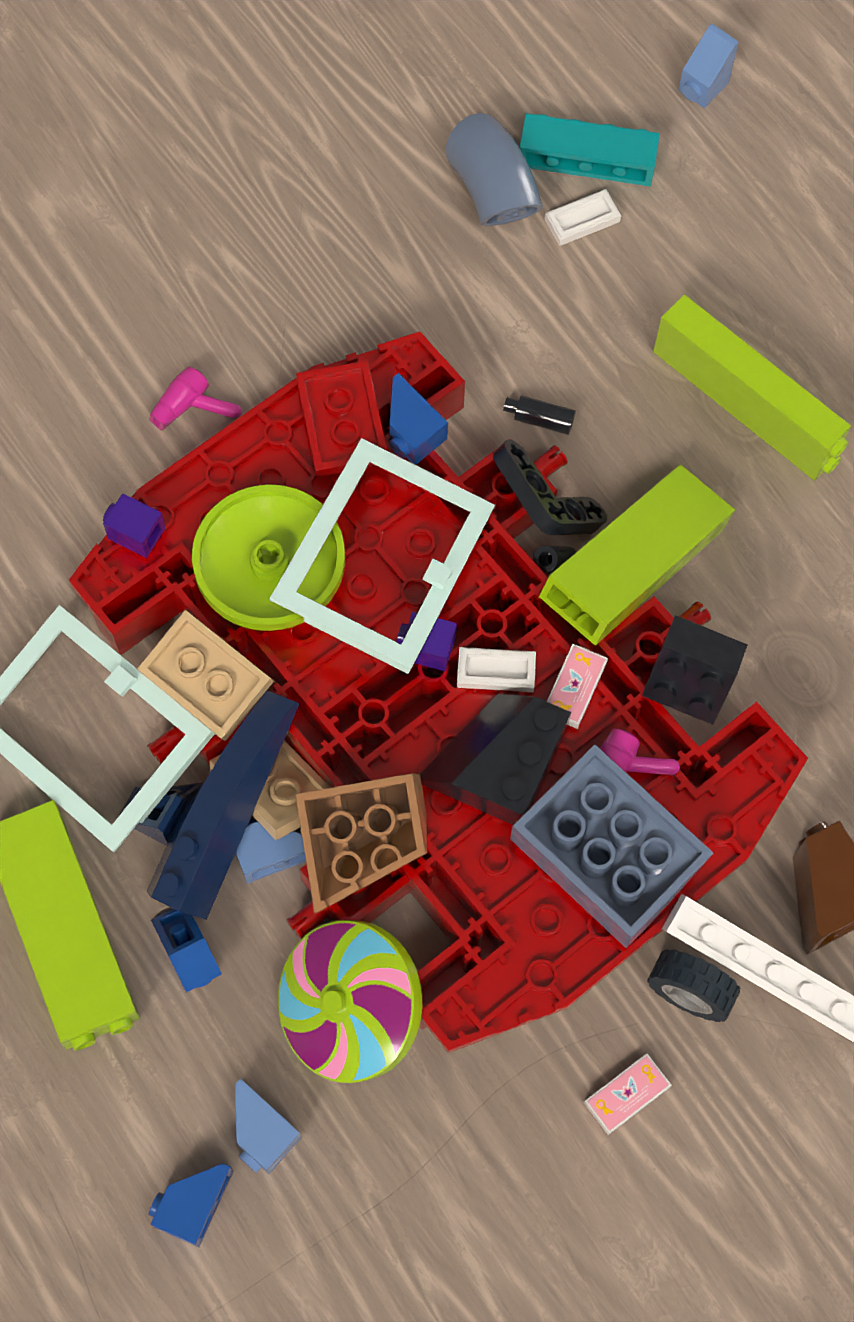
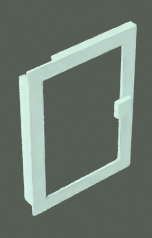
M361 438L269 600L304 617V622L409 674L495 505ZM370 462L470 512L444 564L432 559L422 579L432 584V587L402 644L297 593L303 579Z
M59 605L0 676V705L62 631L111 672L104 682L120 696L123 697L129 689H132L186 734L115 822L111 824L0 728V754L112 852H115L139 822L143 823L215 733Z

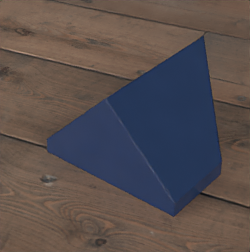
M203 782L172 786L143 823L139 822L134 829L167 845L178 818ZM134 788L132 794L130 795L120 814L128 806L132 799L137 795L141 788Z

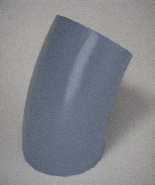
M477 113L467 116L459 122L451 132L446 144V158L467 187L474 201L481 225L496 226L507 224L540 212L543 209V205L534 177L523 153L509 132L489 114Z

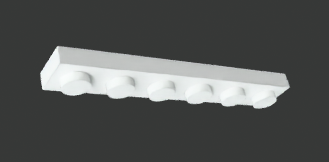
M681 894L662 927L664 931L854 1042L853 995Z

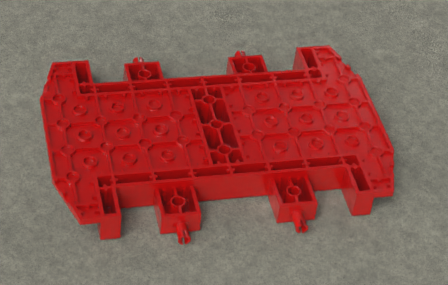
M420 331L379 344L377 349L359 355L354 352L345 355L346 359L324 365L323 362L306 370L310 371L368 360L387 451L396 456L398 455L393 451L389 443L392 384L395 375L399 373L445 420H448L464 408L465 380ZM295 378L136 490L131 498L161 512L166 527L147 558L109 540L106 534L99 545L95 544L69 578L71 587L91 610L99 630L120 655H123L176 615L182 614L185 610L188 611L274 681L267 691L299 703L284 740L333 788L406 774H420L497 694L533 696L547 701L572 644H575L608 658L607 664L578 729L568 725L532 806L594 745L600 749L612 729L626 730L633 734L640 742L636 756L674 759L680 765L679 771L674 775L629 771L626 773L713 852V855L652 923L625 948L510 839L512 824L422 785L427 815V853L317 913H314L312 900L292 917L286 919L291 929L296 931L295 934L300 939L327 918L334 921L358 920L371 923L410 892L452 943L417 972L422 991V1015L419 1027L422 1030L427 1027L447 1053L569 1008L663 930L662 927L681 894L698 902L730 876L749 858L807 762L808 757L757 701L699 747L660 703L642 696L653 665L674 619L655 596L631 613L597 645L589 641L545 603L539 595L548 577L514 540L515 537L532 526L534 522L493 459L494 451L459 477L435 450L416 464V466L495 505L438 616L439 619L457 623L456 638L446 671L414 663L409 674L306 622L282 630L262 631L239 626L222 617L208 604L200 592L192 564L194 539L201 522L210 510L227 496L242 489L259 485H281L295 488L324 504L341 473L316 477L297 380ZM553 445L548 451L534 460L533 463L555 497H557L558 490L547 477L562 466L567 465L568 460L563 451L557 455L560 448ZM379 466L366 468L336 521L344 541L345 568L341 584L326 607L397 642L401 624H408L411 613L419 612L432 587V584L422 580L432 559L444 564L470 512ZM698 601L679 616L701 626L711 620V615L706 608L700 612L703 604ZM459 647L536 652L534 692L457 688ZM244 719L226 741L217 734H214L199 754L209 766L211 759L222 754ZM174 725L162 736L149 743L147 747L153 756L157 757V761L162 764L186 734ZM307 864L299 869L301 880L311 892Z

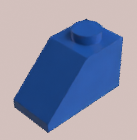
M398 373L393 377L389 443L393 451L400 458L407 457L412 464L416 465L447 440L448 422Z
M171 909L151 920L186 993L194 988L206 986L212 979L222 975L193 915Z
M222 1163L168 1185L164 1194L158 1192L149 1210V1216L153 1217L150 1225L199 1248L232 1176L233 1170L231 1167Z

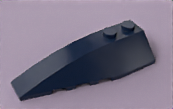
M266 691L244 719L218 758L213 769L178 818L147 889V893L151 898L179 912L207 920L299 703Z

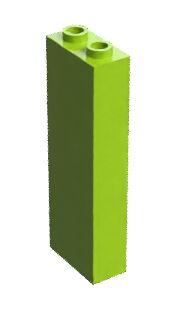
M685 294L661 317L653 350L657 356L812 480L816 481L823 472L829 475L842 460L840 455L849 444V441L846 440L851 428L849 423Z
M680 464L550 574L539 597L589 641L597 645L724 530L735 509Z
M52 800L0 821V882L60 1043L66 1050L73 1047L74 1051H79L95 1044V1038L108 1032L111 1035H117L131 1029L134 1026L132 1022L141 1018L57 804Z

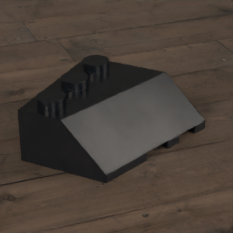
M497 694L420 773L421 784L514 825L532 807L568 728L571 712L533 696Z

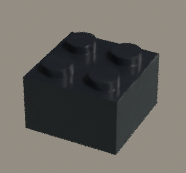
M675 615L653 665L642 696L713 725L737 677L748 644Z

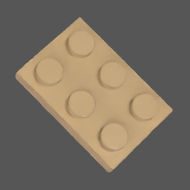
M186 610L137 668L138 671L224 741L229 738L274 682Z
M284 740L252 816L275 840H278L301 827L295 794L331 787ZM220 755L210 760V771Z

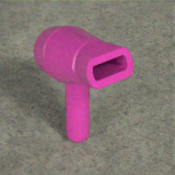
M188 366L172 380L152 410L149 420L158 429L164 430L191 406L230 418L240 417L242 409L239 405L203 395L209 386L207 379L199 370Z
M612 729L600 747L625 772L674 775L680 769L679 763L674 759L636 756L640 742L633 734L626 730Z

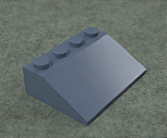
M596 745L513 825L510 838L625 948L652 923L713 855V852Z

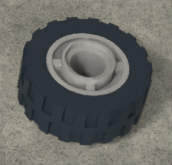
M666 949L660 953L647 980L650 988L670 1004L691 1015L715 1022H725L728 1019L740 993V987L737 986V982L724 971L699 957L673 949Z

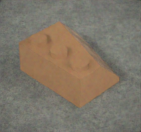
M406 774L295 794L314 913L329 907L427 853V815L420 774Z

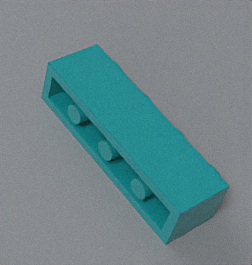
M526 113L520 150L530 169L651 187L660 133L650 132L646 129L635 130L616 127L612 124L602 125L583 122L578 119L568 120L549 117L545 114L534 115Z

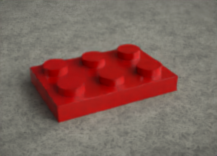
M368 360L296 373L316 477L342 473L361 438L387 451ZM370 462L367 468L375 467L377 465Z

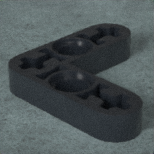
M508 439L494 451L493 459L534 524L545 534L551 536L592 534L607 522L605 510L596 500L590 497H555L527 452L517 442Z

